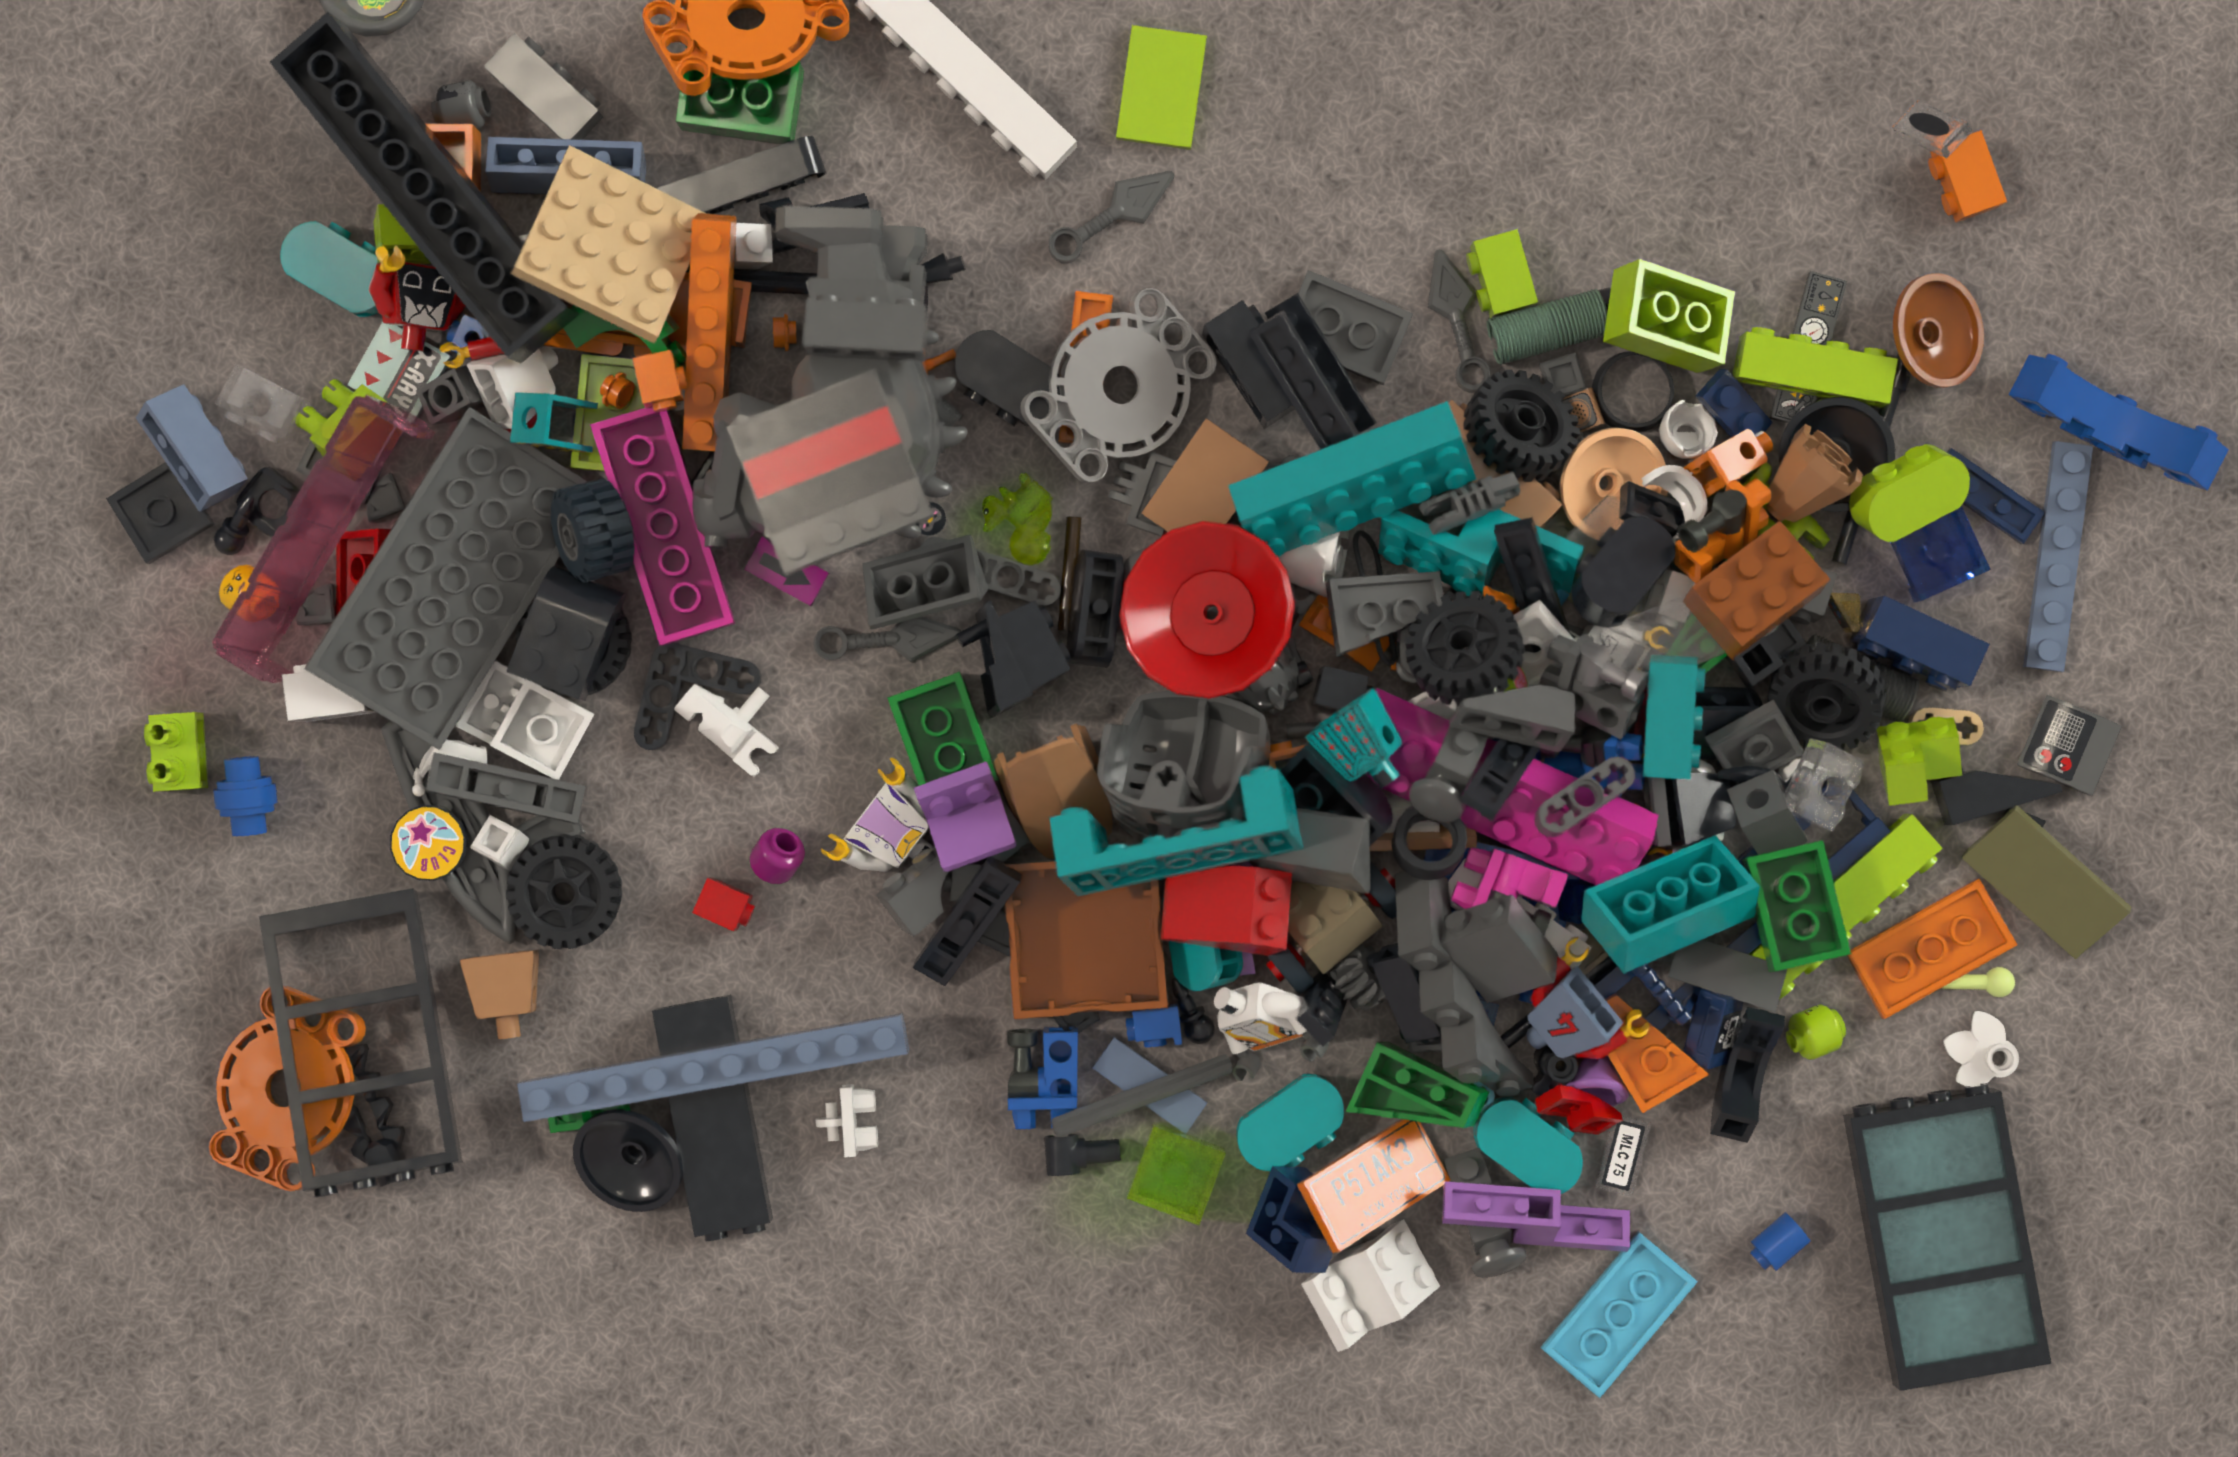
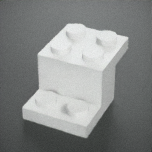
M1404 1219L1390 1225L1373 1240L1337 1254L1330 1260L1326 1273H1314L1301 1283L1338 1352L1350 1348L1368 1331L1403 1319L1440 1287L1432 1268L1428 1265Z

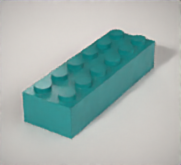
M1448 401L1238 481L1228 485L1243 529L1265 541L1275 555L1280 557L1285 552L1295 548L1314 544L1323 537L1340 531L1351 530L1358 524L1377 517L1387 516L1393 511L1413 503L1424 502L1429 497L1447 490L1461 488L1466 483L1476 480V476Z

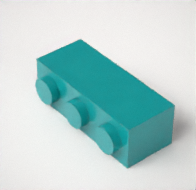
M1651 655L1643 777L1691 780V768H1699L1701 745H1693L1694 730H1702L1703 707H1695L1696 692H1704L1705 669L1697 668L1698 657Z

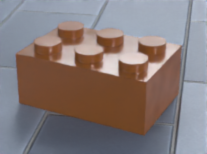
M1779 521L1694 584L1685 596L1683 603L1731 660H1733L1818 596L1830 581V578L1784 524Z

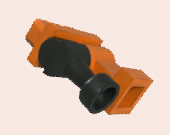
M1757 478L1745 486L1741 485L1736 479L1726 484V491L1722 494L1718 492L1714 497L1712 512L1699 522L1690 519L1677 528L1680 539L1675 542L1674 564L1694 583H1697L1712 572V567L1723 559H1729L1755 540L1758 536V531L1768 525L1769 516L1762 506L1771 501L1770 489Z

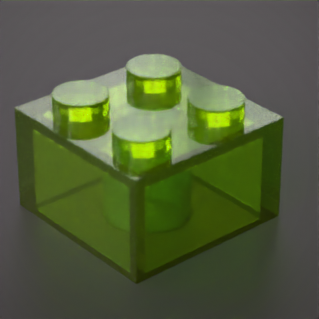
M1153 1122L1128 1188L1127 1199L1200 1225L1226 1154L1225 1148Z

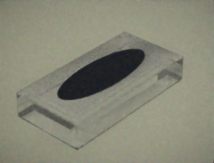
M1919 100L1892 126L1894 132L1899 137L1944 158H1948L1973 131L1967 121Z

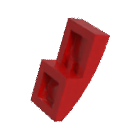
M1559 1084L1535 1099L1539 1114L1566 1117L1569 1130L1572 1132L1599 1135L1623 1121L1622 1114L1613 1106L1588 1092L1571 1086Z

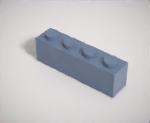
M488 137L485 172L492 192L547 194L565 152L570 145L645 183L646 158L642 142Z

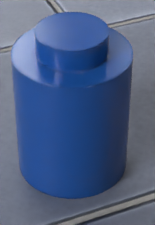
M1785 1212L1751 1241L1754 1249L1750 1254L1764 1270L1771 1266L1777 1271L1808 1245L1811 1240Z

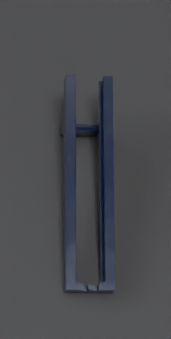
M1834 774L1791 811L1803 831L1841 798H1848L1852 802L1853 807L1863 815L1861 822L1866 827L1828 858L1833 881L1890 832L1880 818L1876 817L1855 793L1853 787L1842 774ZM1751 846L1737 860L1742 865V859L1757 856L1758 854L1753 846ZM1755 921L1726 947L1745 954L1751 953L1761 944L1757 922ZM1651 962L1626 973H1623L1617 964H1614L1592 983L1601 996L1606 999L1637 976L1660 1003L1644 1017L1659 1031L1671 1021L1679 1025L1686 1023L1693 1016L1690 1011L1698 999L1700 989H1703L1683 983L1672 993L1664 981L1658 978L1657 973L1648 966Z

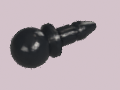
M248 495L239 503L233 517L225 518L222 527L216 531L214 544L219 552L225 555H234L243 549L245 537L249 533L247 522L254 510L253 495Z
M1174 977L1172 979L1173 994L1178 999V1004L1184 1013L1179 1019L1182 1023H1185V1035L1192 1043H1207L1214 1035V1023L1208 1016L1204 1015L1205 1009L1203 1006L1196 1007L1192 996L1189 994V990Z

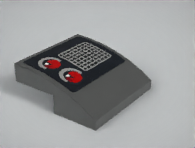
M2046 695L2017 765L2028 771L2055 780L2056 783L2093 797L2122 726L2078 706Z

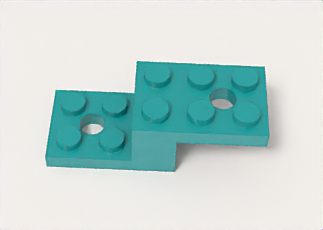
M1499 509L1494 512H1488L1484 516L1468 520L1459 537L1446 531L1433 535L1429 528L1430 524L1395 510L1381 518L1378 553L1383 555L1390 563L1395 565L1404 564L1417 570L1418 573L1440 571L1441 581L1451 585L1455 591H1464L1466 596H1470L1471 591L1480 592L1483 597L1484 586H1489L1500 563L1504 564L1494 534L1495 525L1520 520V518ZM1536 526L1556 590H1564L1571 593L1572 586L1578 576L1575 569L1581 562L1584 546Z

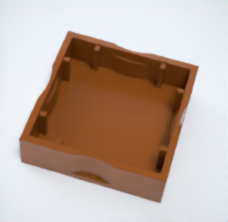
M1056 861L1005 865L1023 874L1019 885L1005 903L1006 920L1009 929L1010 977L1014 1019L1065 1016L1072 1013L1095 1011L1118 1012L1168 1008L1163 942L1161 940L1158 880L1077 896L1058 878Z

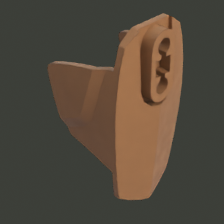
M1077 723L1070 726L1074 736L1072 738H1063L1060 735L1057 737V741L1048 743L1038 749L1024 754L1019 751L1015 753L1016 757L1008 763L1002 752L997 754L993 762L1014 817L1024 829L1030 842L1046 858L1055 859L1049 817L1059 816L1061 811L1065 809L1079 807L1088 810L1106 829L1107 838L1112 833L1113 820L1110 803L1098 778L1099 758L1086 727Z

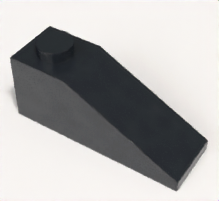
M1963 768L1962 776L1931 781L1944 825H1956L2062 792L2060 784L1977 770L1963 771Z

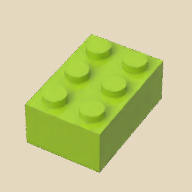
M1641 259L1635 260L1613 271L1603 342L1696 373L1725 364L1735 292Z

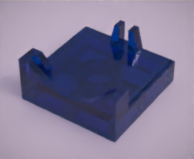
M1962 505L1960 508L1896 542H1890L1911 587L1908 590L1914 603L1923 601L1991 570Z

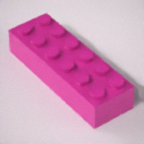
M653 407L643 408L590 424L607 480L621 496L631 520L634 534L633 562L659 645H668L736 624L712 548L704 547L705 537L697 530L693 519V487L669 410L654 412Z

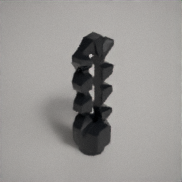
M367 1044L344 1048L352 1063L353 1072L359 1080L381 1076L380 1072L365 1071L369 1051ZM375 1091L363 1093L377 1121V1127L381 1131L383 1138L372 1142L366 1133V1127L359 1110L353 1103L351 1113L343 1127L344 1130L358 1136L351 1148L353 1156L366 1163L367 1166L405 1160L406 1157L401 1148L405 1135L404 1127L386 1125L394 1105L389 1097H376ZM391 1176L377 1179L380 1187L392 1183Z

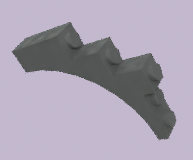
M1406 871L1395 874L1398 956L1419 971L1420 1009L1422 1014L1441 1027L1443 1069L1462 1083L1480 1081L1496 1094L1503 1097L1515 1096L1522 1090L1534 1087L1533 1073L1515 1057L1503 1042L1488 1018L1473 984L1440 944L1444 916L1452 914L1448 879L1444 876L1441 879L1423 880L1409 875Z

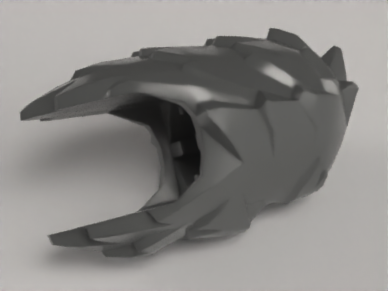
M1213 607L1210 611H1207V618L1209 620H1213L1218 616V608ZM1285 645L1272 669L1246 689L1227 694V698L1251 706L1258 712L1269 711L1272 715H1275L1279 710L1283 711L1288 703L1297 700L1299 697L1296 691L1299 682L1298 665L1296 658L1292 657L1288 645Z

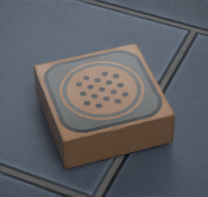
M1593 388L1572 394L1562 400L1563 404L1570 402L1574 409L1570 415H1577L1579 422L1576 427L1580 428V433L1605 424Z

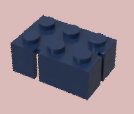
M1885 595L1867 600L1849 640L1858 645L1856 649L1858 653L1875 660L1878 657L1890 659L1893 661L1890 666L1891 668L1910 676L1913 673L1922 674L1927 677L1926 684L1945 692L1947 689L1956 691L1957 688L1971 686L1990 645Z

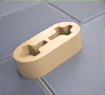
M1921 708L1910 716L1908 722L1924 720L1926 714H1929L1930 718L1954 717L1955 724L1962 723L1964 717H1966L1968 724L1974 725V732L1967 733L1966 739H1963L1962 732L1958 731L1960 745H1969L1977 742L1984 730L1981 718L1976 713L1965 710Z

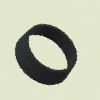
M1632 351L1616 354L1606 360L1598 369L1592 383L1603 419L1612 428H1624L1638 433L1652 429L1662 421L1663 416L1671 408L1673 402L1674 383L1666 365L1662 361ZM1632 355L1649 358L1658 364L1664 371L1670 387V397L1665 409L1656 418L1638 424L1628 423L1615 417L1608 410L1602 396V383L1607 370L1619 359Z

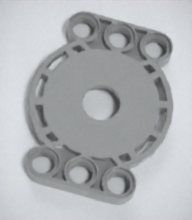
M1147 288L1136 292L1130 300V313H1105L1088 319L1073 329L1059 345L1051 363L1048 381L1049 392L1043 390L1030 392L1021 401L1020 410L1024 420L1074 477L1082 482L1099 481L1105 476L1108 470L1107 456L1113 458L1134 457L1152 451L1167 441L1180 426L1188 409L1191 392L1190 380L1206 379L1216 369L1217 362L1213 351L1165 295L1157 289ZM1144 295L1152 296L1157 302V311L1151 317L1143 315L1139 309V301ZM1106 319H1117L1115 326L1098 330L1095 323ZM1128 320L1132 321V327L1127 326ZM1171 323L1179 326L1182 331V339L1175 346L1167 343L1164 338V329ZM1086 329L1087 335L1079 340L1074 347H1071L1069 344L1077 334ZM1194 352L1204 355L1207 361L1206 369L1201 374L1191 371L1188 364L1189 357ZM1064 354L1066 359L1061 369V375L1057 377L1059 363ZM1118 366L1132 371L1138 385L1133 399L1124 404L1111 401L1106 396L1103 388V381L1107 372ZM1177 376L1182 377L1183 385L1178 384ZM1057 386H1060V395L1057 394ZM1177 393H1182L1179 410L1176 416H1173L1171 413L1176 404ZM1036 397L1045 399L1049 406L1048 414L1043 419H1037L1030 413V402ZM1164 423L1170 424L1164 434L1153 441L1151 435L1157 432ZM1062 425L1068 426L1074 434V440L1067 448L1059 446L1055 441V432ZM1141 441L1145 446L1134 451L1122 452L1123 444ZM1105 443L1110 444L1112 451L1106 450ZM1086 454L1095 456L1099 462L1098 471L1093 476L1085 475L1080 469V461Z

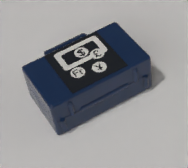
M1700 989L1683 1052L1705 1070L1724 1065L1744 1002L1733 999L1732 996Z

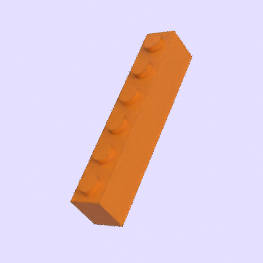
M698 213L692 218L686 377L689 389H685L682 449L715 451L717 435L714 429L713 416L720 399L729 396L737 216Z

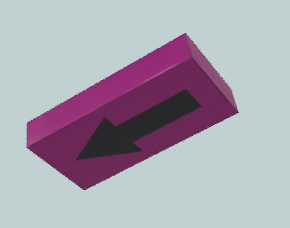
M763 536L744 568L747 572L810 606L813 605L830 574L816 565H812L785 575L773 545Z

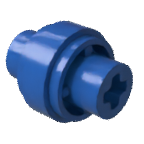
M259 756L225 759L226 779L216 781L217 788L213 789L215 809L219 810L221 817H230L232 836L266 833L265 813L275 811L274 804L278 803L276 783H272L271 776L261 775Z

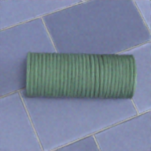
M1595 288L1587 292H1580V294L1566 296L1563 299L1560 298L1559 300L1547 301L1536 306H1529L1528 308L1521 309V311L1518 310L1517 312H1510V314L1499 315V317L1488 318V336L1491 340L1493 336L1498 346L1497 352L1495 349L1493 351L1497 363L1502 365L1506 364V362L1517 361V359L1528 358V356L1539 355V353H1546L1550 350H1558L1559 347L1562 349L1563 346L1567 347L1568 345L1579 344V342L1590 341V339H1597L1601 336L1604 337L1607 309L1600 291Z

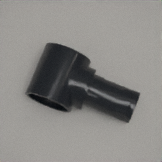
M1073 1133L1068 1134V1137L1054 1138V1135L1044 1137L1048 1176L1081 1173V1168H1087V1164L1121 1161L1119 1139L1085 1141L1084 1138H1078V1134Z

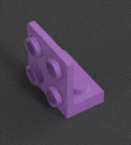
M987 761L914 787L917 800L927 819L944 872L1016 847V841L997 784Z

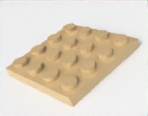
M569 145L511 274L639 337L655 343L690 263L692 218L698 213H706Z

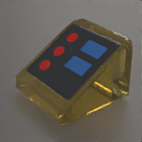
M1831 593L1828 605L1845 633H1855L1860 630L1861 596H1859V593Z

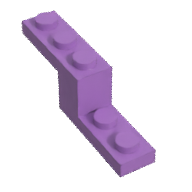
M1446 1181L1444 1183L1442 1223L1513 1228V1243L1623 1252H1628L1630 1248V1210L1561 1205V1190Z

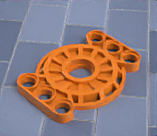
M656 0L647 4L642 14L645 32L672 79L682 93L691 96L701 95L709 89L713 73L722 77L740 80L761 79L779 74L794 66L808 53L816 40V36L827 41H837L846 37L850 28L849 12L842 0H676L675 5L664 0ZM750 8L760 11L765 15V18L761 25L755 29L742 30L734 27L728 21V16L736 10ZM659 14L669 16L671 19L665 25H655L650 21L653 16ZM829 16L839 17L843 21L836 27H828L822 23L823 19ZM674 42H681L687 46L686 50L681 53H671L666 48ZM691 70L700 71L704 75L702 79L695 82L687 81L683 78V75Z
M283 986L288 1001L287 1006L322 1000L292 987ZM269 987L260 998V1008L266 1019L255 1022L242 1031L229 1045L220 1063L216 1081L217 1103L221 1118L227 1129L218 1131L212 1136L209 1143V1151L212 1158L219 1164L283 1190L298 1191L303 1190L301 1181L298 1184H293L287 1176L289 1166L292 1163L298 1164L289 1106L283 1107L276 1104L271 1094L272 1079L278 1071L283 1070L275 1014L272 1007L271 989ZM347 1009L323 1013L315 1027L308 1025L305 1017L289 1020L297 1074L301 1086L300 1091L354 1081L350 1059L344 1048L357 1045L365 1036L366 1025L360 1015ZM345 1018L351 1020L354 1025V1033L348 1040L341 1038L338 1033V1025ZM271 1025L274 1030L271 1031L266 1026ZM255 1032L257 1033L258 1037L250 1041L244 1048L240 1047L250 1035ZM235 1055L237 1059L232 1067L230 1078H227L230 1063ZM226 1087H229V1101L232 1108L230 1111L226 1100ZM354 1095L303 1104L311 1156L330 1145L342 1131L351 1113ZM236 1118L240 1126H236L233 1119ZM331 1130L322 1141L317 1143V1139ZM227 1136L234 1138L237 1144L236 1152L232 1157L224 1155L221 1148L222 1141ZM260 1149L265 1150L270 1158L269 1166L264 1171L259 1170L254 1163L255 1154ZM312 1164L313 1174H314V1177H315V1169H314V1165Z

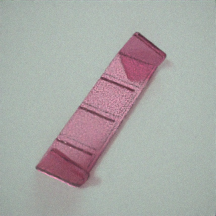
M369 395L353 398L325 447L327 451L325 456L316 462L287 512V517L289 518L284 525L278 527L248 579L250 585L246 591L239 594L215 635L212 644L214 645L213 648L217 650L216 654L262 682H283L282 675L293 673L270 659L269 656L288 630L403 431L414 438L432 439L435 432L427 427L428 424L402 408Z

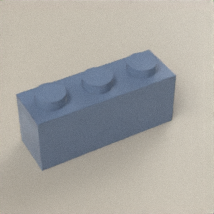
M184 384L144 403L136 416L137 421L199 512L239 492L248 479L242 463L239 459L232 456L224 444L221 432L217 427L211 425L203 413L200 401L196 396L190 394Z

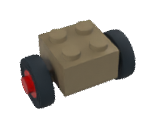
M1370 860L1371 890L1368 893H1363V895L1352 890L1298 881L1291 885L1288 932L1295 939L1296 943L1294 945L1297 949L1295 950L1290 943H1287L1285 950L1268 956L1270 961L1266 963V966L1279 982L1285 978L1297 993L1305 992L1314 984V981L1306 971L1305 961L1300 955L1304 957L1308 955L1322 974H1325L1383 927L1368 907V900L1373 906L1380 907L1389 918L1394 919L1397 917L1395 880L1385 868L1379 871Z

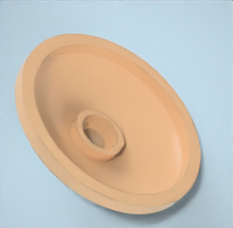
M1608 428L1587 436L1575 447L1572 454L1566 460L1562 471L1560 496L1564 511L1577 530L1599 541L1610 527L1617 530L1624 520L1619 519L1620 487L1627 481L1644 487L1642 485V478L1653 470L1666 465L1662 454L1655 444L1636 431L1624 428ZM1606 476L1608 485L1605 489H1601L1599 485L1600 480ZM1657 485L1645 486V488L1667 497L1668 491Z

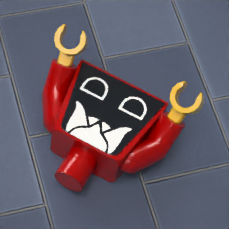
M380 246L376 249V256L380 263L375 267L369 286L371 297L379 314L382 315L384 324L403 327L401 349L424 352L426 330L446 331L466 306L435 267L405 262V256L398 246L394 247V252L391 256H389L384 246Z

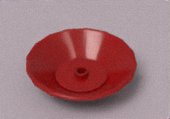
M1201 521L1169 530L1142 551L1125 580L1119 616L1127 650L1148 678L1178 695L1212 699L1242 691L1272 669L1290 638L1295 602L1287 570L1265 541L1238 525ZM1213 606L1217 607L1218 616L1213 620H1209L1207 618L1208 609Z

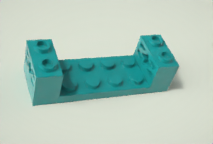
M1272 767L1253 769L1250 771V775L1240 777L1247 822L1242 823L1241 820H1228L1220 823L1219 828L1206 831L1203 828H1190L1182 831L1181 836L1168 839L1164 836H1152L1144 839L1143 844L1130 847L1126 844L1108 846L1106 829L1088 810L1079 807L1065 809L1061 811V815L1049 817L1058 878L1077 896L1302 850L1303 845L1293 789L1279 769L1273 770Z

